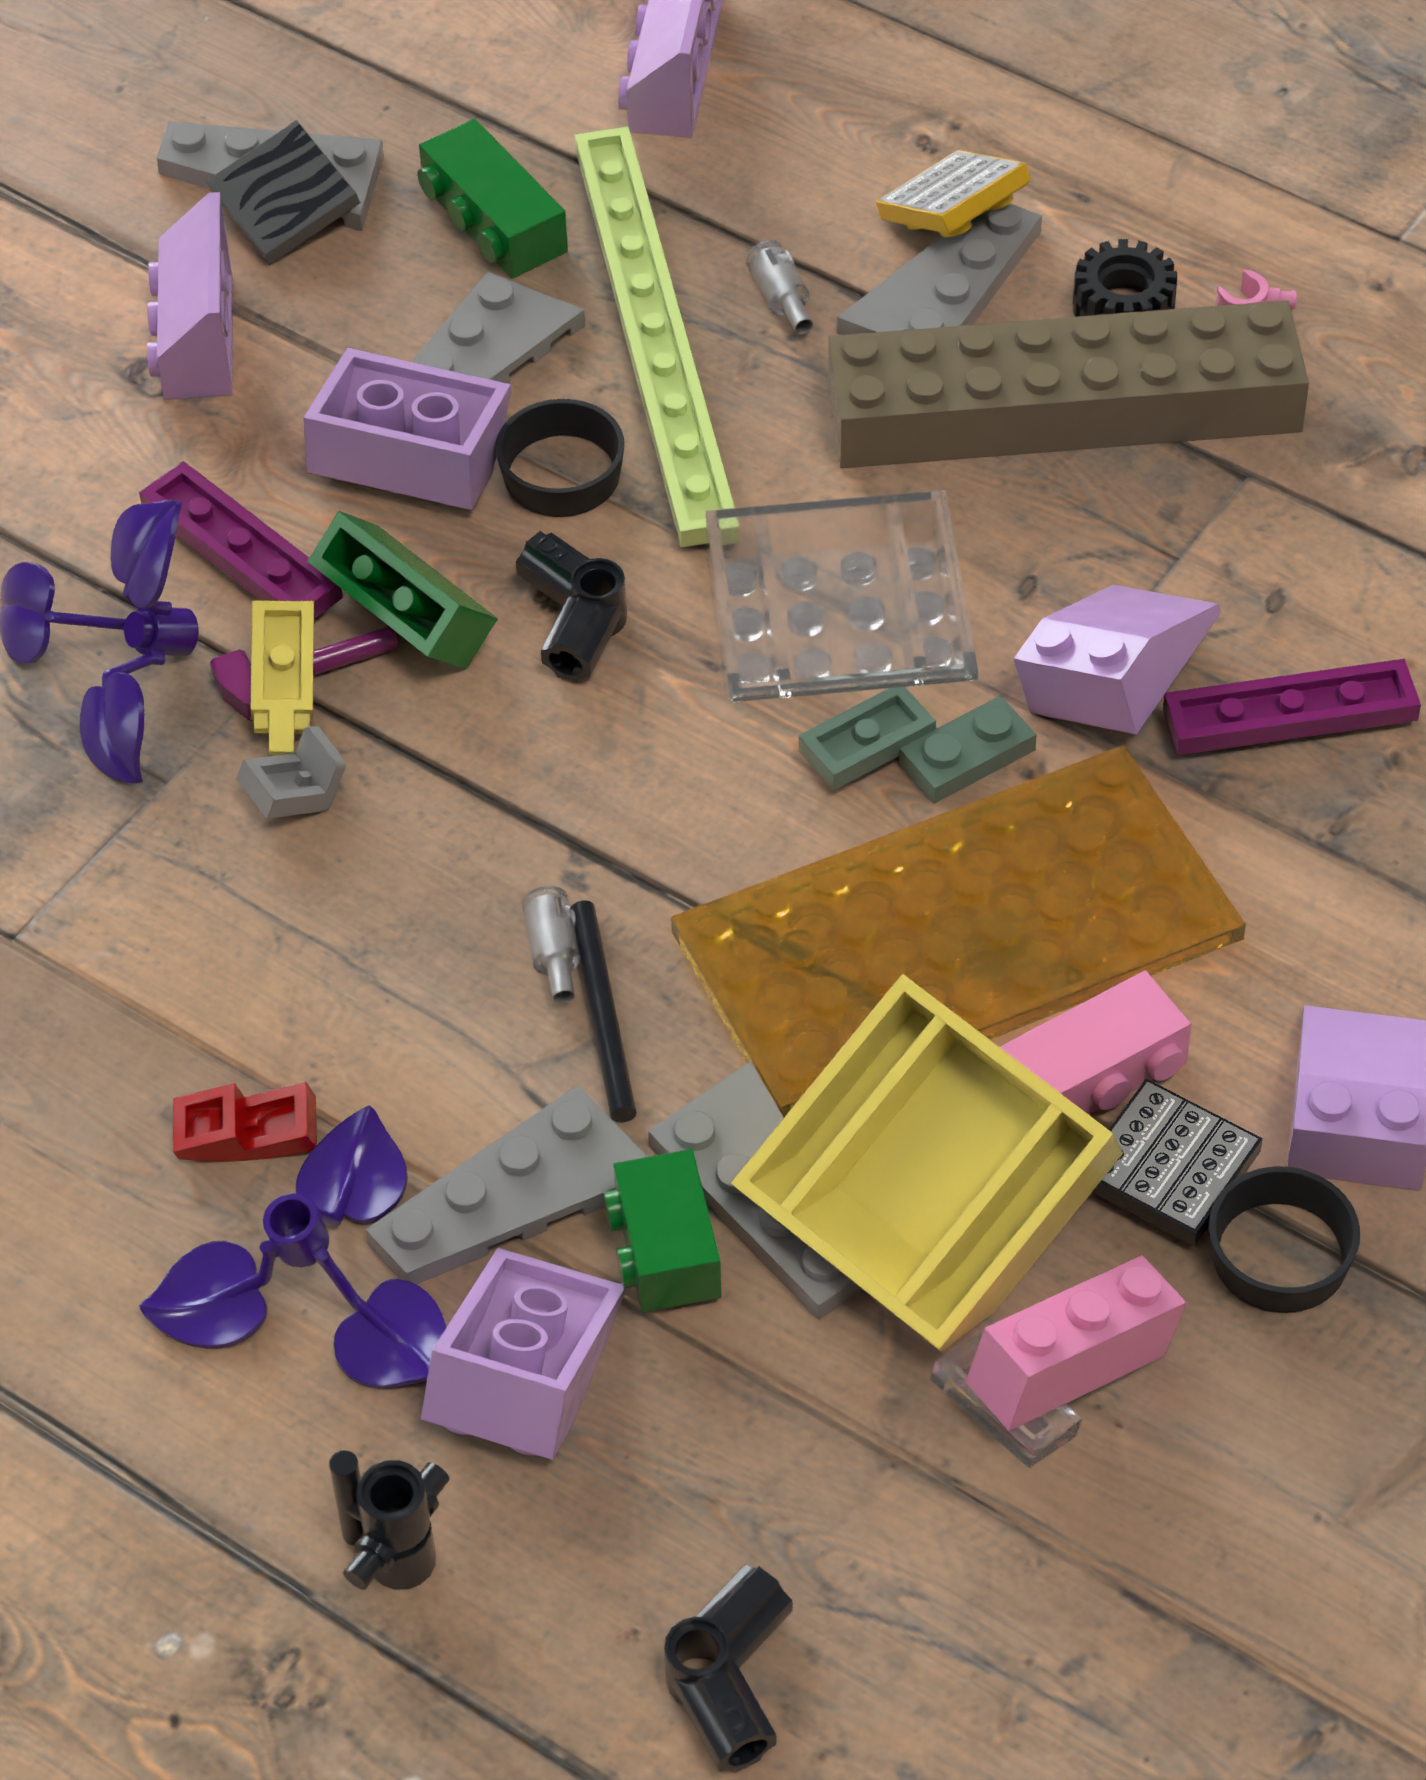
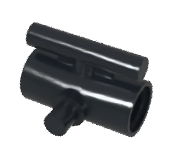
M347 1450L336 1452L329 1461L342 1536L344 1541L354 1546L357 1553L343 1571L344 1577L352 1585L362 1590L367 1589L374 1578L383 1586L394 1590H408L421 1585L430 1577L436 1565V1551L430 1517L439 1507L437 1496L449 1482V1475L440 1466L432 1462L426 1463L419 1472L409 1463L400 1460H385L372 1465L361 1476L358 1459L353 1452Z

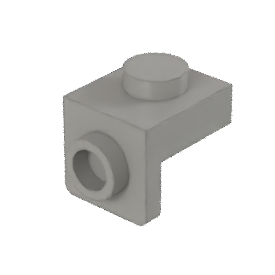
M312 726L304 729L294 754L243 759L236 779L266 819L328 811L346 768V762L320 727Z

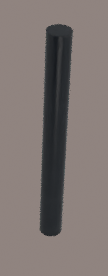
M582 900L570 907L575 912L576 917L573 930L610 1116L614 1122L623 1123L634 1119L637 1111L595 905L591 901Z

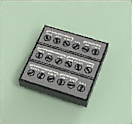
M1146 1078L1109 1128V1131L1115 1135L1123 1154L1092 1192L1195 1246L1209 1226L1210 1213L1216 1198L1230 1182L1247 1172L1261 1152L1263 1138Z

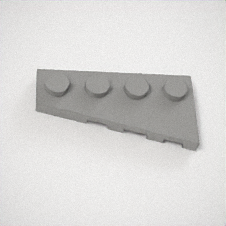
M169 121L157 155L159 175L209 188L206 180L279 131ZM308 133L354 189L359 198L360 204L341 216L344 219V226L363 231L384 158L382 140Z
M1008 204L1003 208L985 211L971 220L972 227L960 235L953 237L941 236L837 317V333L847 335L973 325L1040 234L1042 215L1013 204Z
M487 272L411 362L508 384L510 382L509 373L527 360L536 363L551 352L550 343L563 333L572 336L585 326L584 309Z
M750 1061L648 1130L649 1146L657 1155L693 1149L707 1206L805 1307L820 1320L862 1289L731 1184L733 1179L784 1119Z
M577 1085L366 1229L367 1241L369 1246L401 1280L419 1284L489 1255L490 1246L515 1236H520L523 1241L546 1232L547 1223L578 1210H581L585 1216L604 1208L603 1192L615 1190L613 1163L648 1156Z

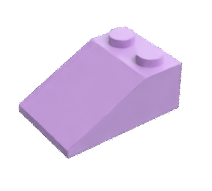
M1111 585L1044 617L1014 657L1015 666L1030 713L1137 735L1220 615L1219 604Z
M1304 1005L1287 1167L1307 1170L1325 1179L1421 1191L1426 1168V1020Z
M497 1248L432 1350L421 1420L443 1426L456 1434L473 1435L511 1447L514 1451L524 1455H538L553 1460L574 1424L623 1301L625 1289L622 1284Z

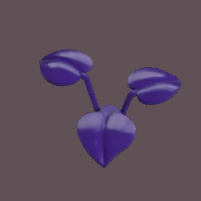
M178 500L133 505L126 509L116 522L111 540L110 560L112 572L118 581L125 583L123 589L124 598L139 608L137 611L131 612L126 619L51 611L55 593L54 579L45 567L37 563L21 562L14 565L4 576L1 585V601L3 603V607L0 610L1 639L7 654L19 663H34L43 656L49 644V622L124 630L127 644L131 648H135L138 653L143 654L141 657L104 671L102 674V686H94L86 691L80 712L81 740L90 760L106 775L128 783L143 782L140 770V751L144 733L145 713L142 690L139 683L129 673L149 665H164L165 655L188 656L192 653L198 641L199 628L193 611L188 608L172 607L171 602L158 601L167 579L182 505V502Z
M368 1105L332 1129L304 1161L296 1180V1193L282 1195L269 1204L263 1216V1227L269 1239L260 1244L263 1257L258 1273L252 1255L240 1245L227 1241H212L202 1244L183 1255L170 1268L158 1287L141 1302L139 1307L145 1318L159 1331L183 1344L206 1349L233 1346L253 1335L267 1317V1304L258 1288L270 1282L276 1257H279L285 1264L292 1267H308L318 1263L351 1307L357 1311L346 1317L340 1323L335 1333V1355L342 1370L357 1383L371 1388H395L427 1381L432 1350L447 1328L436 1301L427 1291L410 1281L389 1279L380 1283L371 1293L367 1302H365L357 1294L327 1250L329 1246V1233L324 1223L337 1227L341 1224L344 1216L357 1223L376 1221L397 1206L407 1187L408 1173L403 1155L385 1129L374 1108Z

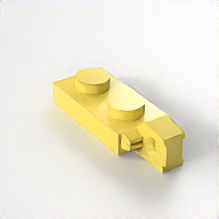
M252 601L251 720H254V733H269V756L294 754V734H303L304 729L310 727V721H313L314 601Z

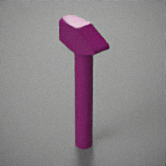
M387 626L314 650L313 676L397 649L398 642L394 630ZM239 649L214 657L210 661L211 672L223 700L246 719L252 721L251 663L245 651Z

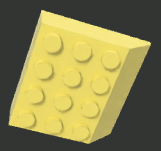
M902 974L733 1179L731 1184L942 1352L999 1308L1121 1157L1123 1152L1111 1131Z

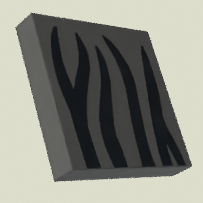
M297 120L206 180L211 193L220 192L222 207L269 265L360 204L357 193Z

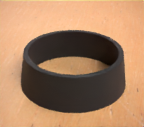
M551 399L529 405L512 415L502 426L496 439L495 449L507 491L518 504L538 514L564 517L590 511L604 503L613 494L620 479L625 442L623 432L617 421L600 407L574 399ZM553 436H576L592 441L603 448L613 462L596 479L570 488L536 486L522 480L510 470L514 459L524 448L538 440Z
M1286 1166L1265 1167L1239 1176L1220 1192L1210 1213L1209 1232L1212 1256L1220 1279L1239 1299L1266 1311L1278 1313L1299 1312L1316 1307L1328 1300L1343 1283L1360 1244L1359 1220L1355 1209L1345 1194L1325 1178L1299 1168ZM1265 1204L1293 1205L1315 1214L1330 1227L1339 1242L1342 1263L1341 1267L1332 1275L1317 1283L1301 1287L1273 1286L1259 1282L1236 1268L1224 1254L1220 1241L1230 1222L1250 1208Z

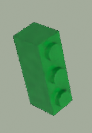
M475 118L419 144L421 169L418 170L417 177L425 195L430 200L436 199L448 211L455 227L460 231L466 230L478 243L484 257L490 263L496 262L511 279L568 252L566 211Z
M338 511L307 561L427 657L467 669L498 620L492 613L381 527Z

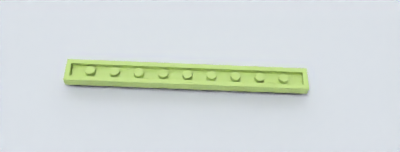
M629 126L575 134V150L680 546L687 547L739 538L738 517Z

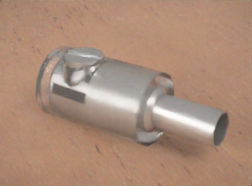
M777 240L760 242L748 252L746 257V265L773 314L787 316L796 333H807L813 327V321L804 307L809 299V291L800 277L790 253Z
M556 886L539 887L528 892L522 900L534 969L538 973L549 976L553 1001L558 1004H565L572 1001L575 997L570 971L578 966L581 960L574 928L575 912L570 908L568 894L565 890Z

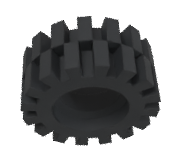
M1118 239L1117 248H1112L1109 241L1100 243L1099 253L1091 247L1085 252V258H1080L1076 264L1073 290L1074 316L1175 309L1178 276L1177 271H1174V262L1171 258L1163 260L1164 251L1158 247L1150 253L1147 252L1148 243L1139 240L1136 248L1128 247V239ZM1114 288H1131L1140 293L1123 295L1109 290Z

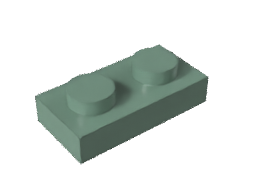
M899 682L800 734L799 752L831 789L835 791L899 757V748L935 730L936 720L907 688Z
M1000 695L899 748V765L935 804L1035 751L1037 734Z

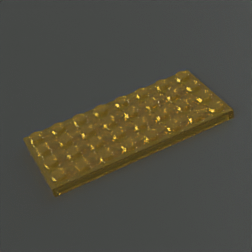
M1124 745L671 916V927L674 937L747 1063L752 1062L783 1117L793 1108L902 974L988 1039H993L1082 1004L1145 970L1152 976L1244 940L1246 923Z

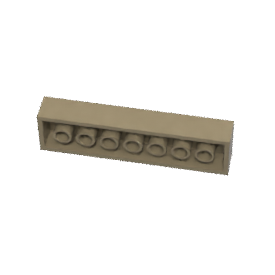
M1289 300L828 336V387L840 468L1303 432L1309 380Z

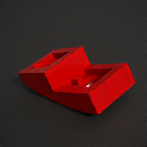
M307 1082L244 1097L237 1085L232 1083L173 1098V1153L178 1159L216 1162L260 1160L312 1151L317 1146L316 1095Z

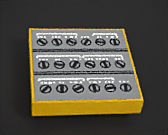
M956 150L875 201L881 219L904 224L910 230L923 228L940 232L942 237H953L969 230L972 227L971 220L985 211L997 210L1010 204L1014 199L1013 193L1028 185L1031 177L1024 162Z

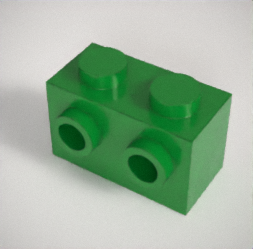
M693 1149L613 1163L615 1190L603 1192L605 1210L610 1232L623 1231L626 1247L616 1248L619 1273L624 1289L636 1287L641 1313L722 1298L721 1261Z

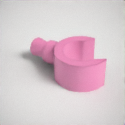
M1243 269L1241 291L1250 299L1235 298L1228 291L1217 286L1215 306L1289 300L1291 309H1296L1297 291H1280V288L1269 287L1262 275L1251 270Z

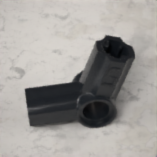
M539 531L526 541L524 550L516 560L517 575L563 606L541 649L542 664L549 667L555 673L557 678L577 683L580 678L591 676L610 637L619 633L626 625L625 575L623 569L617 563L603 558L589 559L555 534H544L542 531Z
M745 1564L697 1616L683 1619L675 1624L665 1639V1670L669 1693L678 1703L685 1707L719 1771L729 1769L738 1772L755 1764L777 1742L774 1729L739 1669L793 1610L792 1599L782 1589L779 1581L760 1566L753 1568ZM694 1657H706L714 1662L702 1669H690L682 1664Z

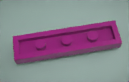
M182 461L139 491L141 504L165 500L181 501L182 505L176 535L260 601H314L315 619L343 598L342 589L307 562L309 559L307 555L185 461Z
M1405 658L1166 692L1163 701V711L1177 755L1418 721L1421 703Z

